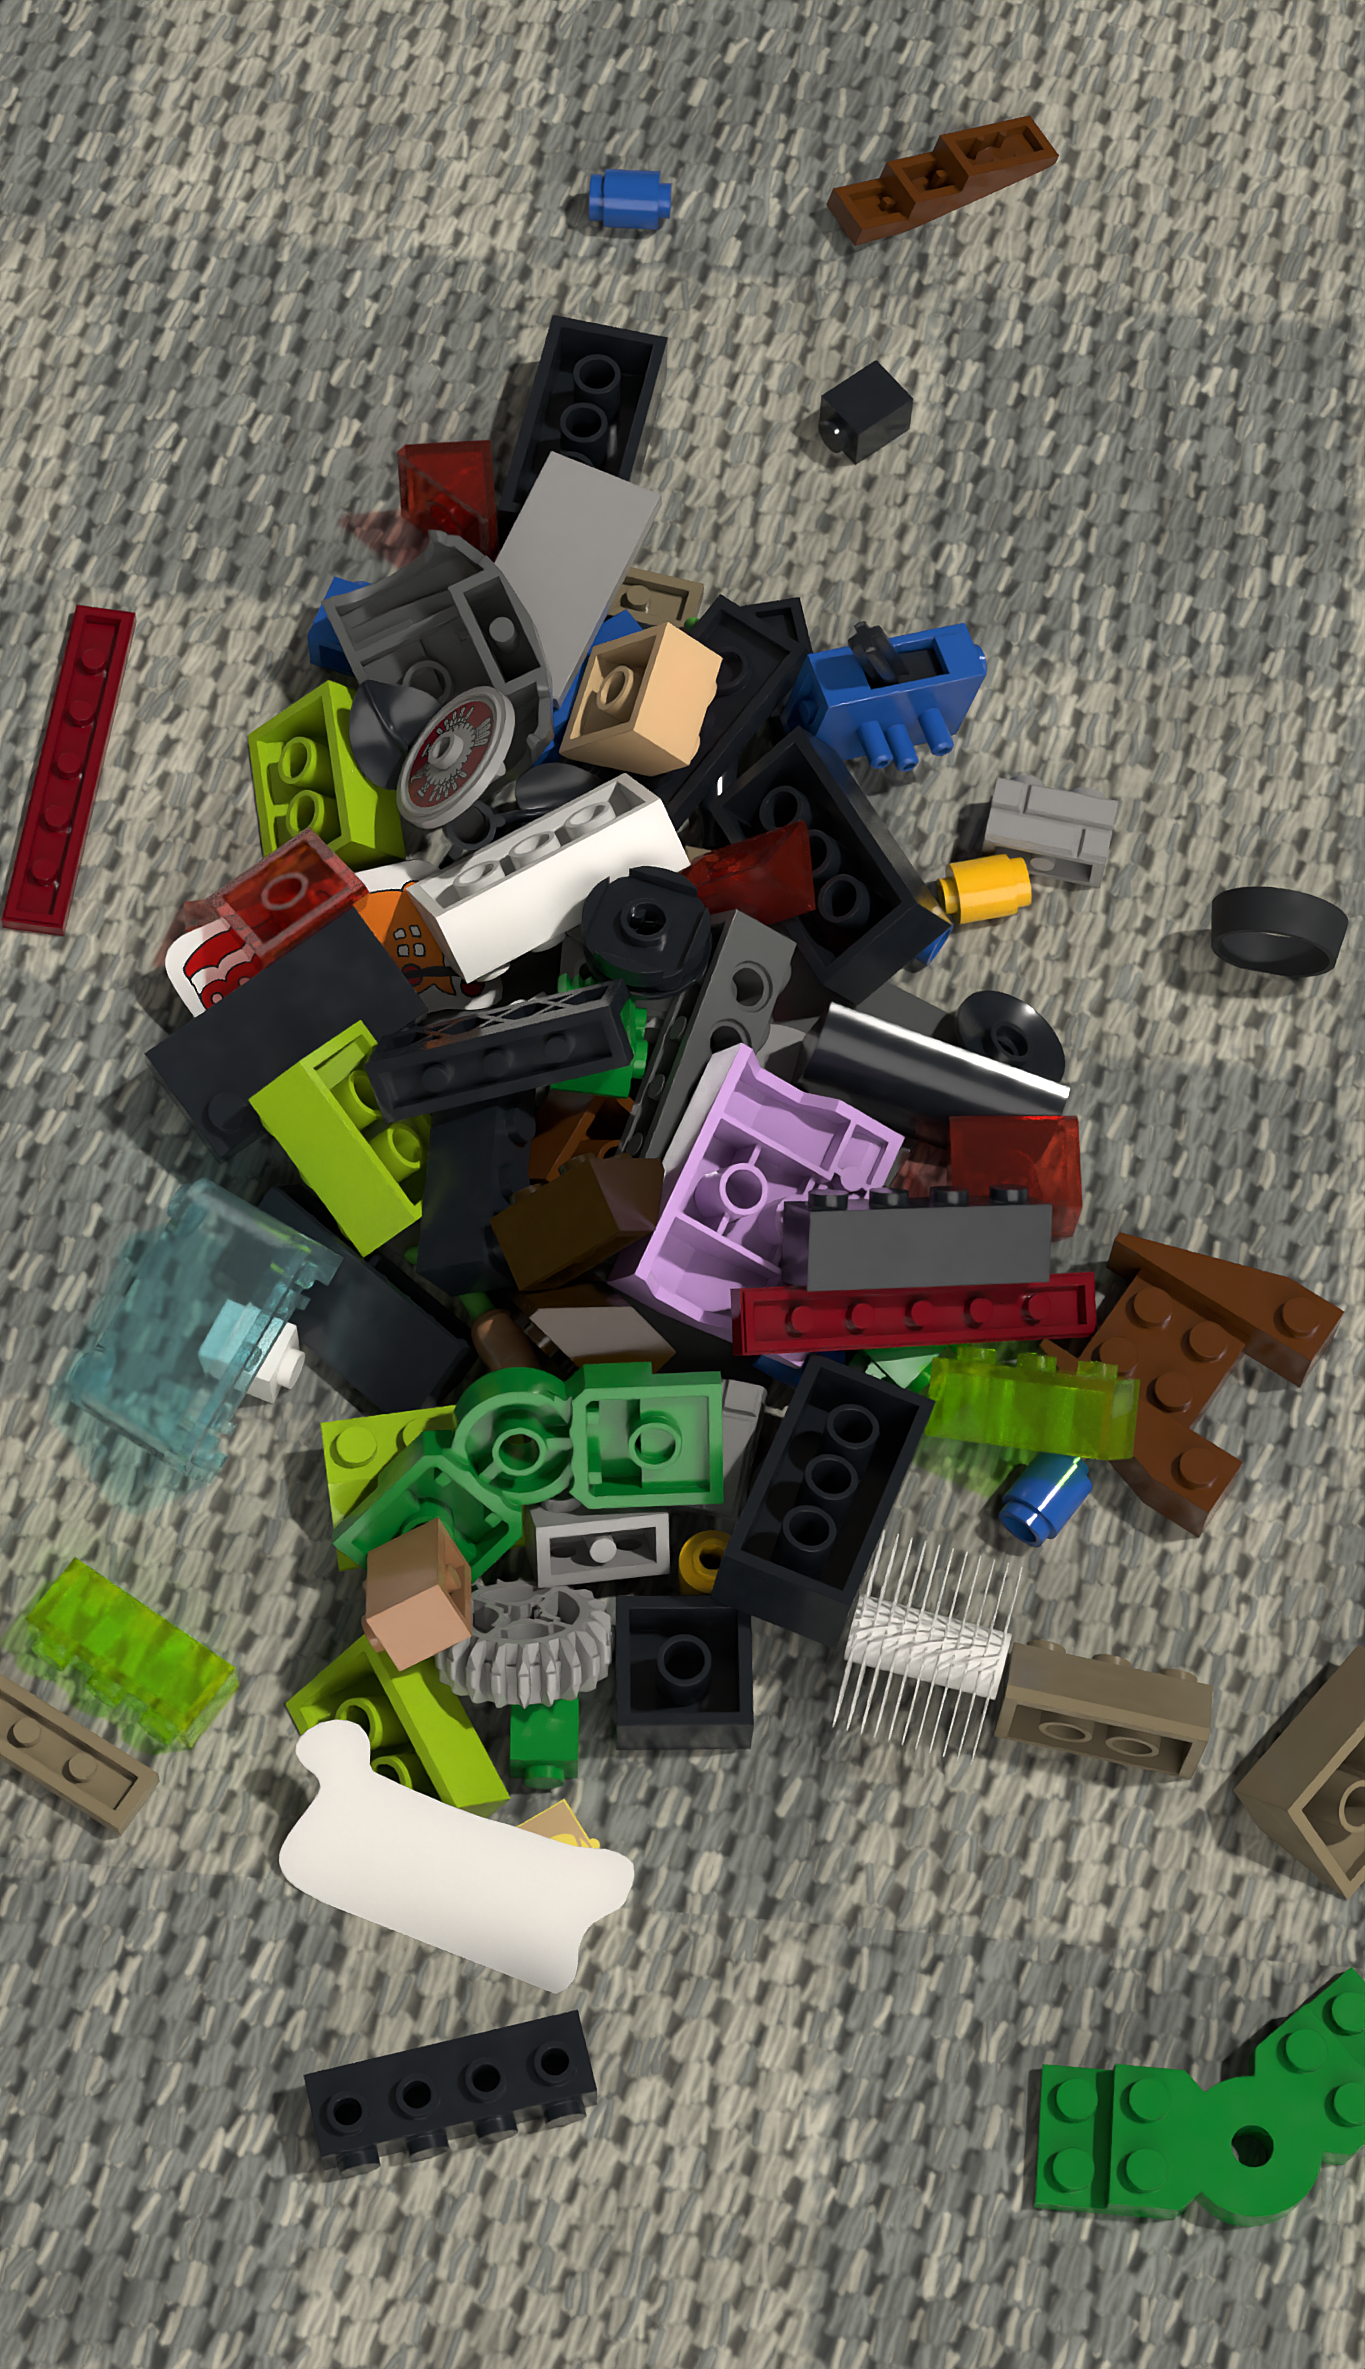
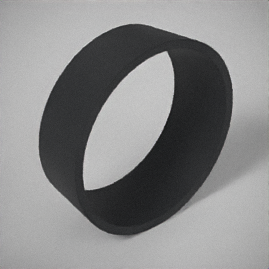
M1262 886L1234 888L1221 892L1212 900L1211 948L1219 958L1241 969L1291 978L1318 976L1329 972L1335 967L1349 921L1346 914L1337 906L1307 893ZM1265 933H1273V934L1285 935V936H1289V937L1275 936V935H1270V934H1265Z

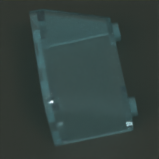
M200 1178L193 1185L188 1182L184 1183L173 1196L167 1210V1216L171 1219L92 1354L89 1352L85 1353L75 1364L68 1379V1386L73 1389L71 1395L73 1405L181 1474L211 1484L229 1457L218 1450L220 1439H218L219 1433L232 1435L237 1424L230 1420L296 1307L305 1310L310 1298L301 1294V1291L304 1288L306 1290L309 1289L315 1280L328 1286L344 1257L211 1180Z

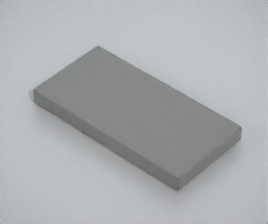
M551 451L494 564L503 572L538 630L552 675L553 707L560 709L662 505L661 494Z

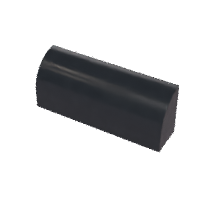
M834 1002L829 1004L804 1036L790 1083L805 1093L839 1099L896 1133L997 1169L1024 1176L1038 1163L1046 1151L1056 1131L1070 1091V1087Z
M300 1184L272 1186L216 1267L271 1316L296 1325L298 1339L385 1414L435 1408L463 1380L479 1357L472 1343L471 1328L377 1249L363 1258L354 1244L341 1233L337 1221L327 1207Z

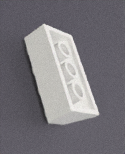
M623 773L405 889L450 966L468 984L474 980L484 982L494 979L510 967L509 961L530 950L532 952L548 950L563 941L566 937V931L582 923V910L586 898L591 890L605 878L610 876L611 883L617 878L629 876V868L639 866H655L678 872L691 864L661 799L632 777Z

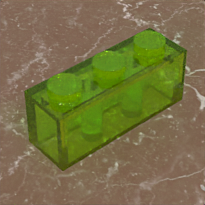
M958 1345L957 1356L932 1358L929 1399L936 1401L926 1427L925 1436L1106 1461L1133 1458L1140 1379L1118 1377V1364L1079 1360L1078 1371L1056 1369V1356L1018 1353L1017 1363L996 1361L997 1349L969 1345Z
M76 1557L73 1558L25 1618L30 1636L35 1641L31 1649L42 1661L60 1672H63L67 1665L79 1671L88 1678L84 1686L94 1697L113 1709H116L121 1702L125 1703L142 1715L138 1720L140 1727L155 1740L166 1746H170L176 1739L189 1749H192L240 1687L236 1667Z

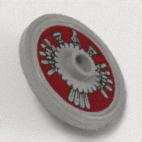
M489 686L470 689L447 703L425 726L405 759L397 784V806L400 814L406 820L423 829L442 826L462 814L479 798L490 783L505 774L503 761L510 747L515 726L514 708L511 701L505 695Z

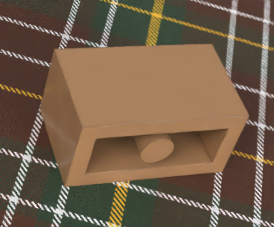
M439 1517L368 1552L367 1580L362 1583L363 1593L366 1598V1614L361 1616V1624L374 1650L378 1653L386 1650L399 1671L413 1666L472 1636L471 1567Z

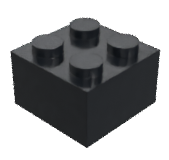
M710 1595L616 1596V1750L751 1749L754 1728L751 1615L712 1600Z

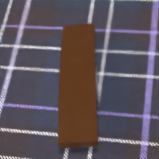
M1030 115L940 135L932 152L887 161L880 178L833 188L826 205L854 246L924 225L1045 170L1056 163L1059 155Z

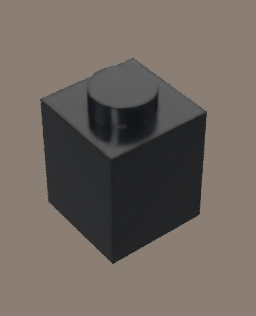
M875 360L821 395L819 434L825 445L832 452L839 453L843 451L857 465L910 429L913 398Z

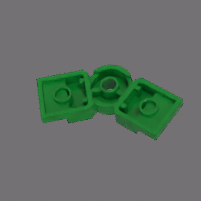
M651 1362L584 1364L565 1383L550 1373L528 1367H511L491 1372L476 1380L462 1394L453 1412L451 1430H426L421 1432L378 1474V1487L333 1530L332 1544L367 1571L369 1551L439 1517L471 1567L472 1585L523 1536L521 1505L547 1500L559 1494L568 1486L569 1493L589 1509L723 1504L722 1382L720 1371L652 1374ZM515 1434H524L533 1438L530 1442L520 1445L505 1441L506 1438Z
M1350 1967L1312 2002L1302 2006L1254 2049L1248 2059V2076L1224 2080L1205 2092L1185 2070L1115 2064L1112 2070L1042 2064L1040 2070L1033 2208L1174 2220L1196 2200L1216 2219L1237 2226H1262L1287 2216L1301 2203L1313 2187L1322 2162L1324 2164L1345 2165L1365 2147V1981ZM1238 2136H1251L1257 2139L1265 2149L1266 2163L1259 2167H1248L1240 2163L1232 2152V2139Z

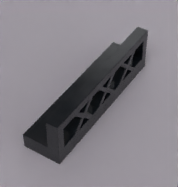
M624 978L382 1036L364 1066L385 1124L629 1066L634 1054L620 1016L630 996Z

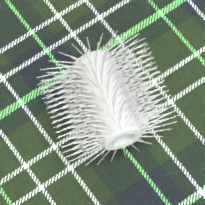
M884 1530L875 1556L866 1594H860L844 1654V1660L848 1662L835 1710L833 1727L844 1697L852 1662L862 1664L846 1731H848L866 1666L876 1668L860 1735L863 1732L880 1669L890 1673L874 1738L881 1721L893 1673L903 1675L888 1742L897 1716L906 1678L918 1679L902 1746L920 1680L931 1683L915 1750L918 1746L934 1684L944 1686L945 1690L929 1753L932 1749L947 1689L959 1690L943 1757L946 1752L961 1692L973 1694L957 1761L975 1695L985 1697L986 1702L970 1763L972 1765L989 1699L995 1700L1005 1665L1012 1634L1007 1633L1022 1567L1004 1632L993 1629L1009 1563H1007L991 1626L987 1628L979 1625L995 1559L993 1560L977 1623L965 1622L981 1555L963 1621L951 1617L968 1552H966L949 1617L938 1614L954 1548H952L935 1613L924 1611L940 1545L934 1559L922 1608L920 1610L911 1607L926 1541L919 1559L907 1606L897 1604L913 1538H911L894 1601L890 1602L883 1599L894 1561L899 1534H897L880 1597H871L885 1537Z

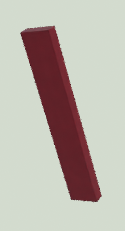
M76 605L1 919L3 928L58 936L65 935L137 623L136 613Z
M1094 1272L1049 1274V1282L830 1291H805L796 1286L730 1289L733 1355L737 1356L1040 1340L1044 1338L1094 1337L1097 1332Z

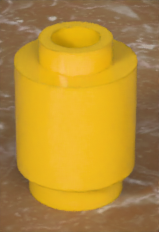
M1005 853L947 864L945 877L938 878L936 883L941 909L944 910L945 915L953 913L954 920L958 925L1017 914L1018 907L1029 906L1032 899L1030 878L1024 859L1022 857L1009 859Z
M707 1530L695 1534L684 1544L679 1556L678 1586L681 1595H711L721 1559L731 1535L722 1531ZM707 1568H717V1569H716V1570H709V1569H707Z

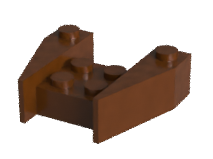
M1119 1232L1114 1239L1106 1268L1131 1284L1079 1358L1044 1338L1039 1346L1033 1373L1144 1504L1200 1538L1233 1489L1243 1462L1194 1432V1428L1245 1354L1301 1388L1332 1342L1344 1311L1289 1277Z

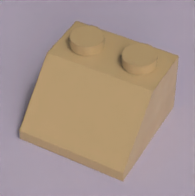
M669 622L593 646L559 753L568 759L646 776H655L689 766L700 745L699 732L707 707L716 694L717 684L715 681L723 658Z

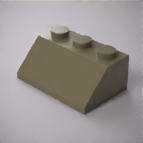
M1030 1640L1026 1645L1014 1642L1007 1665L993 1736L1192 1779L1209 1739L1213 1685L1199 1683L1195 1675L1183 1670L1167 1668L1159 1670L1158 1673L1131 1668L1132 1665L1128 1660L1114 1655L1097 1654L1092 1659L1066 1654L1064 1647L1046 1640Z
M1359 1645L1233 1789L1255 1823L1265 1834L1346 1900H1349L1365 1881V1648Z

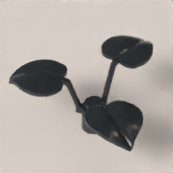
M365 680L359 685L349 714V739L353 757L359 769L371 782L387 790H397L400 772L411 747L429 721L443 708L434 697L414 687L387 684L375 680ZM564 763L540 764L529 769L519 777L515 785V798L520 810L494 815L486 804L476 800L458 817L442 825L443 834L451 843V847L438 867L443 869L455 863L461 857L463 850L474 851L488 845L495 835L496 827L521 822V828L606 782L584 769ZM417 859L405 860V861H402V862L412 861V860H417Z

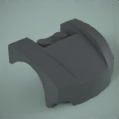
M428 530L429 543L425 551L414 561L378 582L349 593L332 596L321 601L359 685L365 680H375L387 684L414 687L434 697L443 707L463 692L481 686L495 688L511 701L515 713V726L510 747L503 761L505 774L490 783L477 799L484 802L501 792L524 774L554 739L552 675L538 630L503 572L488 556L483 555L460 536L447 535L445 532L438 530Z

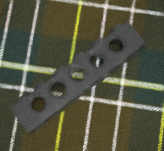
M737 909L710 914V933L712 939L710 961L701 978L693 986L673 996L615 1155L630 1153L632 1158H660L661 1162L663 1161L688 1107L689 1095L691 1094L693 1097L712 1056L710 1050L711 1037L716 1045V1053L740 1043L752 1048L755 1055L761 1050L770 1034L771 1026L769 1019L776 999L786 987L791 976L790 961L797 944L796 942ZM732 979L737 988L736 999L734 998L731 990ZM620 1251L589 1269L588 1272L607 1281Z

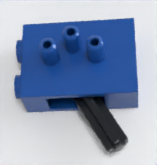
M862 621L854 625L857 633L848 639V646L807 654L780 716L786 735L799 725L832 747L842 761L866 756L871 768L882 769L893 760L898 771L907 772L914 769L919 763V758L914 748L916 745L927 743L931 753L936 756H943L952 751L954 742L951 736L957 734L986 677L987 665L985 655L981 647L973 643L965 623L888 638L880 625L870 628L866 621Z

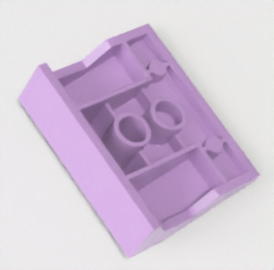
M743 1043L712 1054L662 1161L665 1173L656 1230L620 1251L606 1283L663 1315L732 1342L730 1289L794 1286L781 1280L784 1201H808V1191L817 1189L848 1192V1199H869V1189L883 1187L905 1137L839 1099L805 1093L761 1068L753 1049ZM808 1352L763 1354V1356L798 1369L802 1368Z

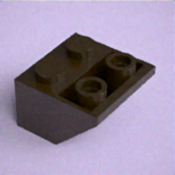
M586 1153L560 1165L558 1168L560 1176L548 1184H534L511 1195L508 1199L511 1206L490 1218L489 1221L519 1291L557 1289L655 1231L665 1173L660 1158H632L630 1153H621L610 1158L597 1159L594 1153Z
M569 1281L561 1287L552 1290L519 1291L517 1286H512L504 1291L518 1306L509 1317L549 1357L560 1348L562 1352L554 1359V1362L569 1377L584 1364L651 1362L652 1374H655L676 1353L666 1340L604 1281Z

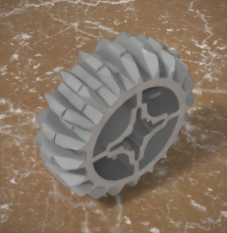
M522 1576L517 1581L503 1582L496 1579L493 1585L485 1587L477 1584L471 1586L472 1636L433 1655L435 1656V1666L439 1672L440 1682L451 1686L452 1693L456 1695H470L471 1701L477 1704L492 1701L495 1702L497 1708H502L507 1704L521 1705L525 1710L529 1704L537 1703L550 1707L554 1700L561 1698L572 1701L577 1699L578 1691L589 1692L596 1689L597 1681L608 1676V1666L611 1664V1651L614 1650V1628H611L610 1615L606 1613L605 1602L593 1598L591 1591L586 1589L574 1590L573 1584L538 1588L536 1581H525Z

